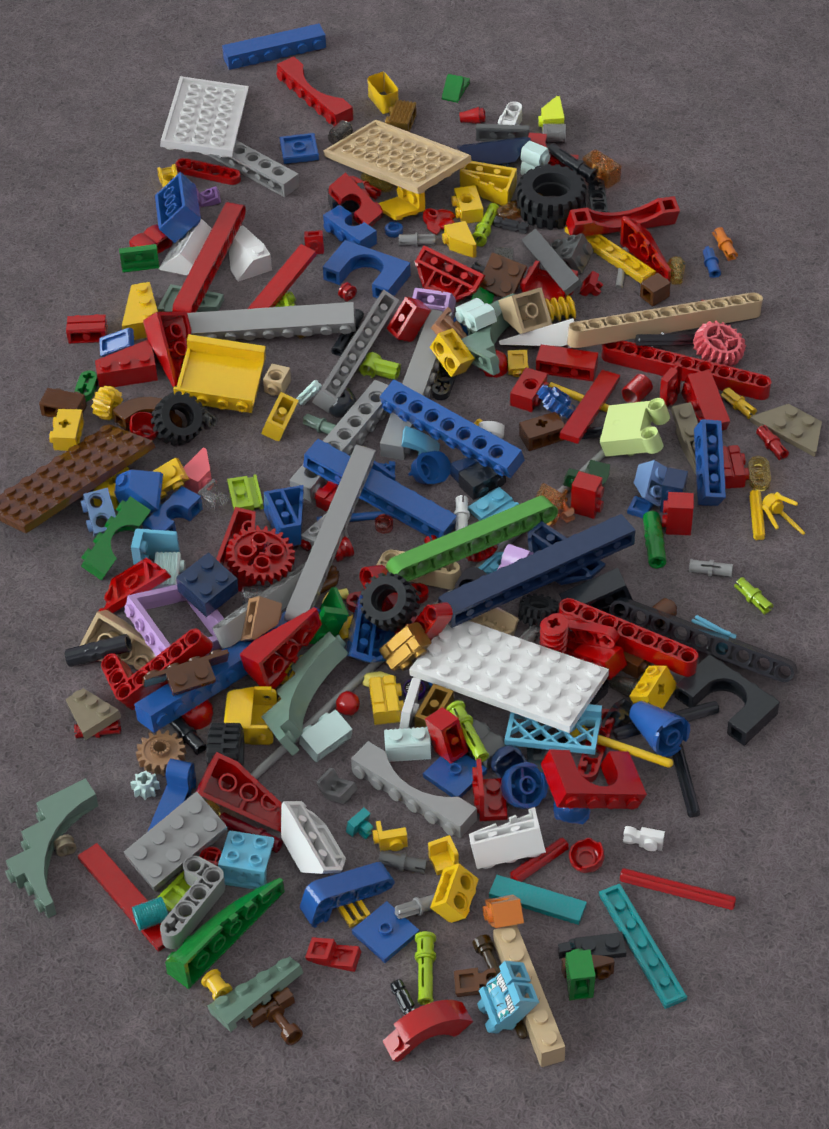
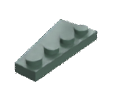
M290 956L281 959L273 967L259 972L253 979L239 984L231 992L216 998L207 1007L210 1013L232 1032L237 1027L236 1022L242 1017L243 1019L249 1018L254 1014L252 1011L254 1007L260 1003L265 1005L271 1000V995L274 991H282L303 974L301 965Z

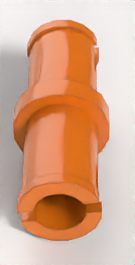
M722 227L716 228L713 236L718 242L719 249L724 252L728 261L735 260L738 257V253L732 246L731 238L727 237Z

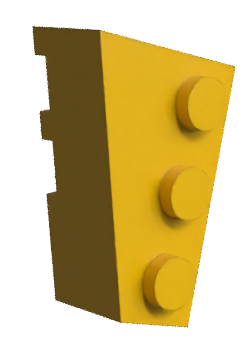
M472 161L460 169V187L476 185L480 197L508 208L517 186V168Z

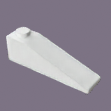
M240 226L228 250L230 269L238 282L272 271L271 254L265 245L246 227Z
M572 318L499 341V344L540 346L541 344L550 346L565 345L566 348H571L567 344L568 327L570 323L574 322V319Z

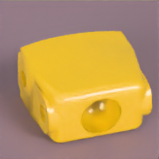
M254 686L231 690L227 693L224 723H241L244 730L245 744L270 745L273 743L274 734L262 716L277 703L276 690L267 686Z

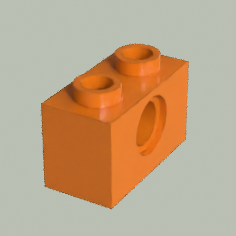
M508 895L485 900L486 906L482 907L485 921H488L494 928L524 923L521 902L518 897Z

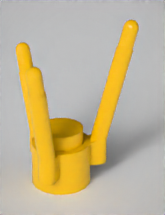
M779 492L775 494L770 493L765 496L761 508L766 512L775 529H778L779 526L772 514H780L802 535L805 534L801 527L783 511V501L795 506L798 505V502L782 496Z

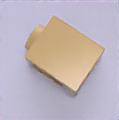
M271 364L263 378L264 392L278 396L280 392L285 393L291 382L290 368Z

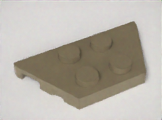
M790 404L750 417V422L756 426L767 425L770 431L780 439L813 457L816 456L822 421Z

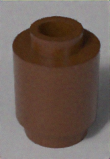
M663 598L652 606V608L673 616L677 615V606L670 599ZM663 619L657 620V625L659 627H662L664 624H666V622Z

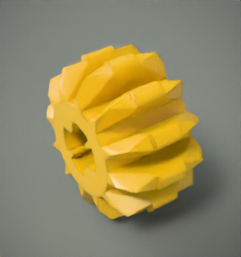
M111 386L100 387L99 391L95 392V398L92 399L93 404L91 407L93 408V414L104 420L114 419L112 409L122 403V393Z

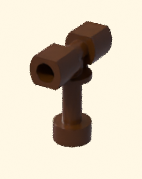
M285 987L282 991L273 993L271 995L272 1000L265 1005L258 1004L252 1009L254 1014L247 1018L253 1028L266 1020L271 1023L275 1021L282 1029L281 1038L287 1045H294L302 1038L303 1032L297 1024H290L283 1016L284 1009L295 1003L294 995L288 987Z

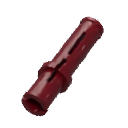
M226 812L220 814L219 818L224 822L228 830L273 837L274 845L272 851L278 853L282 848L283 840L267 833L266 829L254 827Z

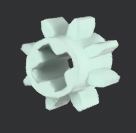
M147 771L135 774L136 781H131V788L134 790L135 797L140 795L144 800L151 796L155 797V790L160 789L156 774L151 775Z

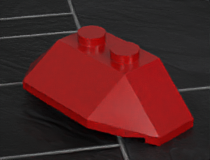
M425 245L415 260L422 287L428 290L441 291L442 293H452L456 298V303L476 293L485 278L484 274Z

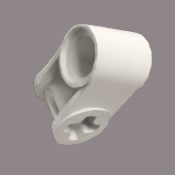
M519 102L508 103L503 114L499 117L498 124L520 125L522 122V104Z

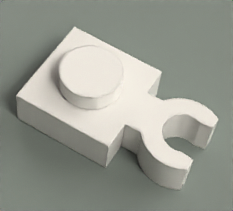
M625 826L623 843H637L639 847H643L648 851H662L665 831L642 827L640 831L634 827Z

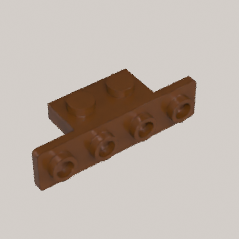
M217 649L204 657L195 656L182 664L173 663L164 670H151L143 676L142 684L145 688L168 681L173 696L216 683L211 666L228 661V649L223 651Z

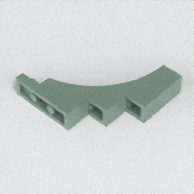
M512 293V294H510V295H508V296H506V297H504V298L513 296V295H515V294ZM498 300L489 304L494 308L497 322L477 331L467 327L469 336L461 339L475 358L472 364L492 375L500 373L495 343L501 333L510 326L503 318Z
M330 631L304 653L295 664L293 663L290 666L296 674L276 691L281 700L262 716L278 741L292 756L299 751L295 742L303 734V720L312 697L328 674L349 654L344 648L347 645L339 635L334 637Z

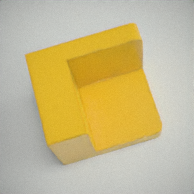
M450 835L428 843V857L437 875L442 874L443 869L459 863V854Z

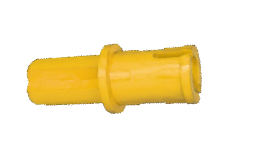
M730 388L723 390L722 398L729 402L734 410H739L748 419L751 417L750 414H756L757 409L746 402L745 397L739 396Z

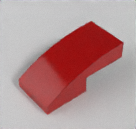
M312 937L305 958L307 961L315 964L355 972L361 950L359 946L337 945L334 939Z

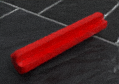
M559 838L545 848L546 853L530 858L511 871L510 878L522 882L569 849L568 842L564 838Z

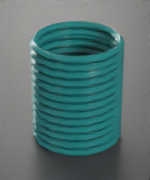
M161 896L157 897V899L143 902V904L132 906L133 915L140 931L162 923L168 915Z

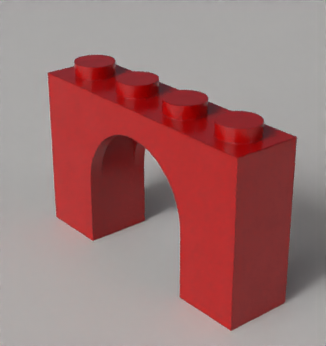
M549 749L541 762V767L557 808L630 810L638 808L647 794L629 751L608 752L600 765L608 786H598L587 781L579 773L570 750Z

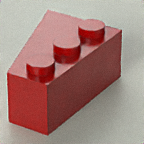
M148 340L95 360L99 388L104 386L115 388L158 381L153 349Z
M710 369L688 374L681 394L686 403L691 402L698 423L702 419L719 420L722 423V430H726L730 419Z

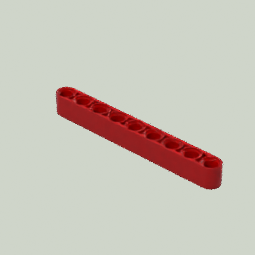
M225 203L173 303L172 312H197L245 218V205Z
M624 340L602 344V359L608 363L664 376L671 367L674 368V364L677 362L683 365L681 381L685 382L688 374L710 369L718 390L723 391L730 388L738 395L757 400H766L770 395L771 379L763 374L649 346H637L636 343Z

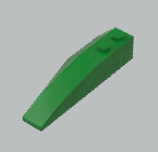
M278 878L239 898L214 915L193 935H189L184 940L183 945L167 957L165 962L167 974L187 989H190L285 892L283 880Z

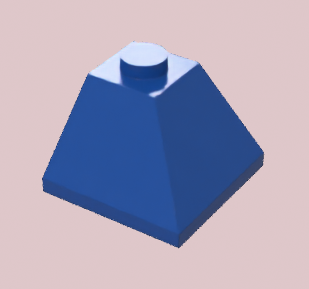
M129 470L117 475L115 495L119 504L122 500L126 502L131 496L150 509V513L159 510L163 473Z

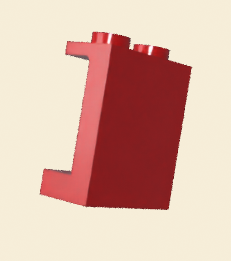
M537 260L533 266L529 267L526 277L522 278L520 282L522 293L542 288L544 298H547L549 302L554 297L557 302L559 297H563L566 300V297L571 296L573 293L571 292L569 295H566L550 274L540 269V261ZM572 270L573 273L578 277V271Z

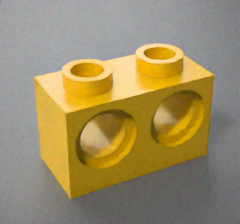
M453 328L438 333L430 346L432 352L451 377L466 372L475 359Z
M459 863L443 869L430 908L450 923L465 919L470 912L471 901L476 893L479 879Z

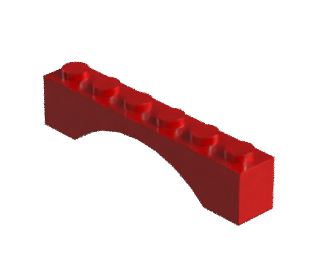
M294 56L277 64L276 74L279 81H283L290 90L295 91L299 98H303L309 107L312 106L318 115L326 118L329 124H333L337 128L354 120L353 107L343 98L323 94L306 81L304 65Z
M675 196L657 198L641 207L622 212L608 213L594 211L590 208L570 210L566 225L570 236L582 233L584 236L621 232L623 216L638 222L644 228L666 226L676 223L680 209Z

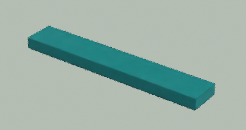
M619 883L599 891V897L617 928L622 932L624 940L664 1008L667 1009L686 1001V993L621 884Z

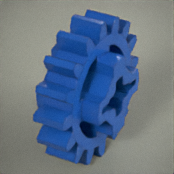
M542 385L537 393L539 398L543 400V406L551 412L558 413L559 417L565 416L569 419L576 409L571 404L570 396L557 387L549 388L547 385Z

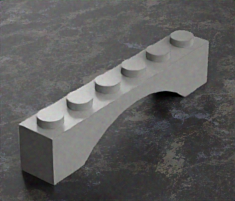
M368 741L351 758L352 772L357 778L366 779L375 789H382L388 793L394 801H401L406 804L410 811L422 814L429 823L438 824L448 835H455L461 839L477 821V808L460 797L435 796L421 792L408 785L393 770L386 752Z

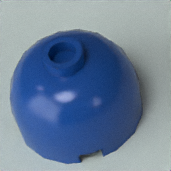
M524 762L515 764L505 771L501 779L500 788L507 803L515 808L528 809L538 806L541 800L546 797L548 783L544 772H540L536 768L538 767L537 765Z

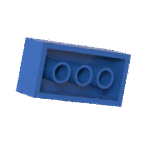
M179 172L155 195L159 230L174 243L179 239H183L192 227H196L201 220L196 185Z

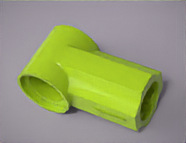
M369 352L364 358L359 371L363 376L368 375L371 378L378 375L396 380L400 375L401 364L383 360L377 353Z

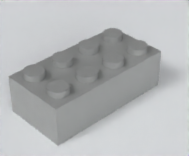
M196 791L124 851V855L156 892L183 870V863L186 858L199 856L202 850L210 847L228 832L227 826Z

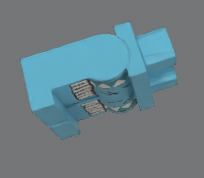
M504 961L499 966L501 972L491 979L486 987L483 986L479 990L481 1000L477 1005L483 1014H488L489 1016L485 1023L489 1033H499L503 1029L512 1030L539 1003L523 962Z

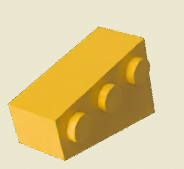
M150 282L134 284L130 288L122 330L132 328L134 340L147 338L143 320L158 312Z

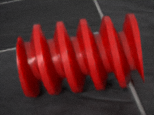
M561 613L551 614L541 621L540 645L567 654L568 620Z

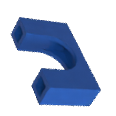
M347 240L340 245L323 266L324 280L341 285L345 278L355 269L370 267L379 270L381 273L372 283V294L375 298H378L383 290L395 296L411 276L410 262Z

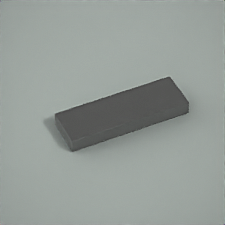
M476 124V141L489 142L529 136V126Z

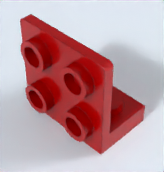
M476 759V767H472L474 807L477 808L480 821L507 820L506 800L500 788L502 778L483 779L481 759Z

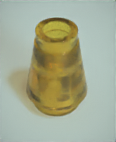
M676 256L668 261L671 269V283L673 285H681L683 283L685 262L681 257Z

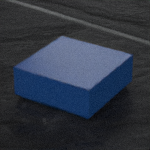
M634 496L627 509V514L643 518L646 512L652 510L654 504L644 498Z

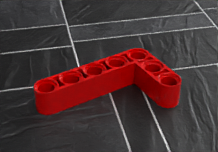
M383 565L363 567L360 570L359 578L364 586L366 583L370 584L372 582L371 578L373 576L378 578L380 573L386 575L388 570ZM392 593L384 599L382 612L389 611L395 606L398 600V593ZM447 602L427 605L419 616L417 615L416 618L412 617L411 621L412 623H420L425 631L424 633L432 640L434 637L439 636V633L449 623L453 611L451 605ZM397 628V631L394 632L395 635L401 631L399 628Z
M195 628L184 634L134 674L128 664L113 653L104 657L101 668L115 697L127 708L135 710L134 704L168 683V681H164L144 688L142 684L143 676L151 670H164L173 663L182 664L195 656L204 657L212 650L213 643L199 629Z

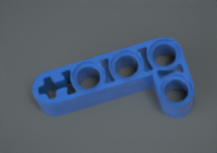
M176 759L169 760L166 768L167 786L148 831L193 795L191 792L193 788H196L197 782L194 763Z
M375 862L318 879L306 887L300 904V910L311 926L316 928L317 924L329 920L332 909L379 895L391 889L395 881L382 862Z

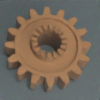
M158 730L157 735H153L150 732L148 733V739L142 737V744H137L138 751L136 756L140 768L144 767L145 771H150L156 775L162 774V776H165L170 759L186 760V748L183 739H178L177 733L170 735L169 730H166L164 734H161V731Z

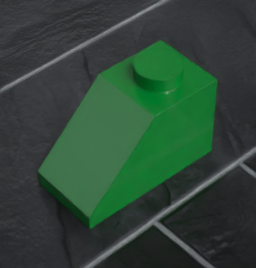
M574 949L571 952H566L565 968L569 1001L593 998L596 976L591 950Z

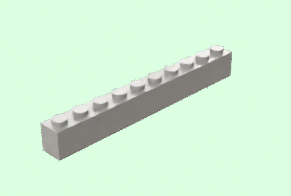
M354 302L187 313L191 326V335L235 341L236 339L254 340L255 338L272 339L279 336L290 338L294 335L348 334L356 331Z
M430 309L432 311L425 321L402 383L427 398L431 396V384H434L436 371L439 370L441 365L430 349L437 336L431 327L443 312ZM393 412L390 415L380 442V455L382 457L404 460L406 453L410 454L411 449L401 446L403 430L405 426L416 430L417 428L409 421H402Z

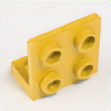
M398 186V197L379 203L383 214H386L393 220H402L404 217L417 215L425 210V192L416 194Z

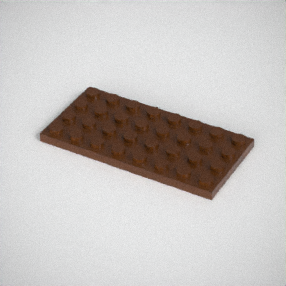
M110 424L102 426L99 431L85 437L84 441L78 445L71 446L64 454L54 457L50 463L39 467L35 473L22 478L15 486L5 489L4 493L0 495V522L27 534L81 498L83 494L90 492L156 448L154 442Z

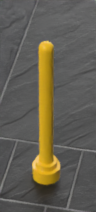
M576 728L570 732V735L575 738L581 735V733ZM598 735L597 744L617 751H629L632 756L667 768L673 766L672 759Z

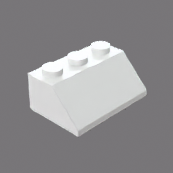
M201 219L200 223L196 227H192L183 239L173 243L159 270L188 275L212 228Z

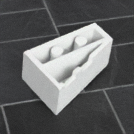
M535 807L528 809L529 814L517 818L516 815L509 817L510 822L498 827L494 823L469 834L477 869H488L496 864L513 863L521 858H532L539 856L541 853H546Z

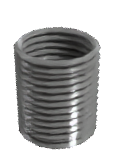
M543 124V134H547V142L565 143L566 124Z

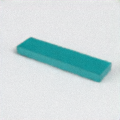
M496 875L489 892V898L514 895L520 899L521 908L577 925L580 924L587 906L586 901L500 875Z

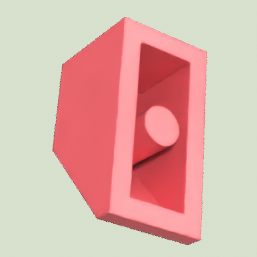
M202 448L183 467L189 478L188 481L184 482L183 487L199 495L204 490L209 489L212 484L207 449Z

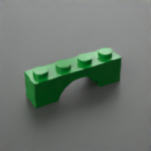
M131 496L126 502L124 500L121 501L116 509L118 511L116 517L111 516L104 525L107 528L105 532L98 533L93 540L95 546L92 550L88 548L81 557L84 560L81 567L100 580L105 577L117 559L111 549L112 537L123 531L135 532V529L140 528L151 511Z

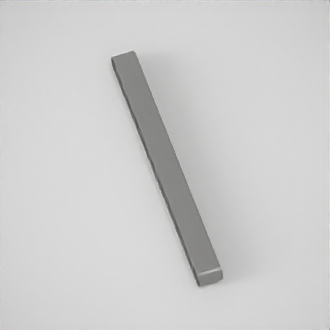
M356 444L287 606L284 616L285 621H290L314 608L373 466L376 450Z

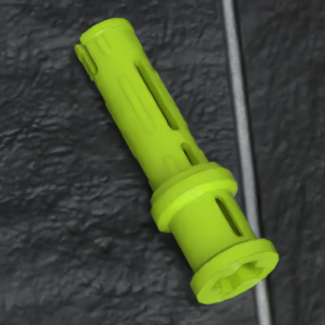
M495 203L488 205L482 221L475 227V232L472 236L476 246H484L487 242V237L491 234V225L499 211V206Z
M461 700L452 702L447 706L446 710L459 718L464 738L475 760L481 759V762L486 761L489 758V753L486 751L473 727V718L467 714L464 702Z
M423 931L415 935V942L417 943L415 960L418 963V1003L420 1005L434 1002L433 963L436 960V953L434 952L436 935L432 932Z

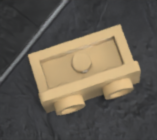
M497 607L469 621L514 636L519 619Z

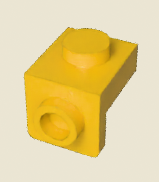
M508 350V375L520 377L526 367L529 368L527 350Z
M376 821V830H372L374 844H379L380 852L381 850L400 851L408 847L406 827L382 831L381 821Z

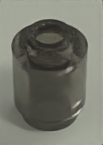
M344 120L338 122L329 131V141L334 145L352 134L351 124Z

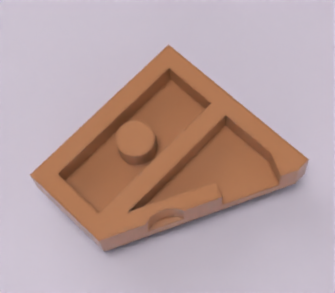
M449 307L442 312L431 327L436 335L453 328L461 339L467 337L459 322H454L449 314L452 311Z

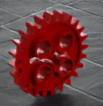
M258 525L256 530H252L249 526L247 532L241 529L240 535L234 533L233 539H229V545L226 547L227 566L232 567V573L238 572V579L244 576L246 583L250 579L253 580V585L260 581L262 586L265 585V581H268L271 585L274 579L280 582L281 576L287 577L288 571H292V565H294L295 550H293V544H288L289 538H283L282 532L275 534V528L271 532L268 531L267 526L263 530H260Z

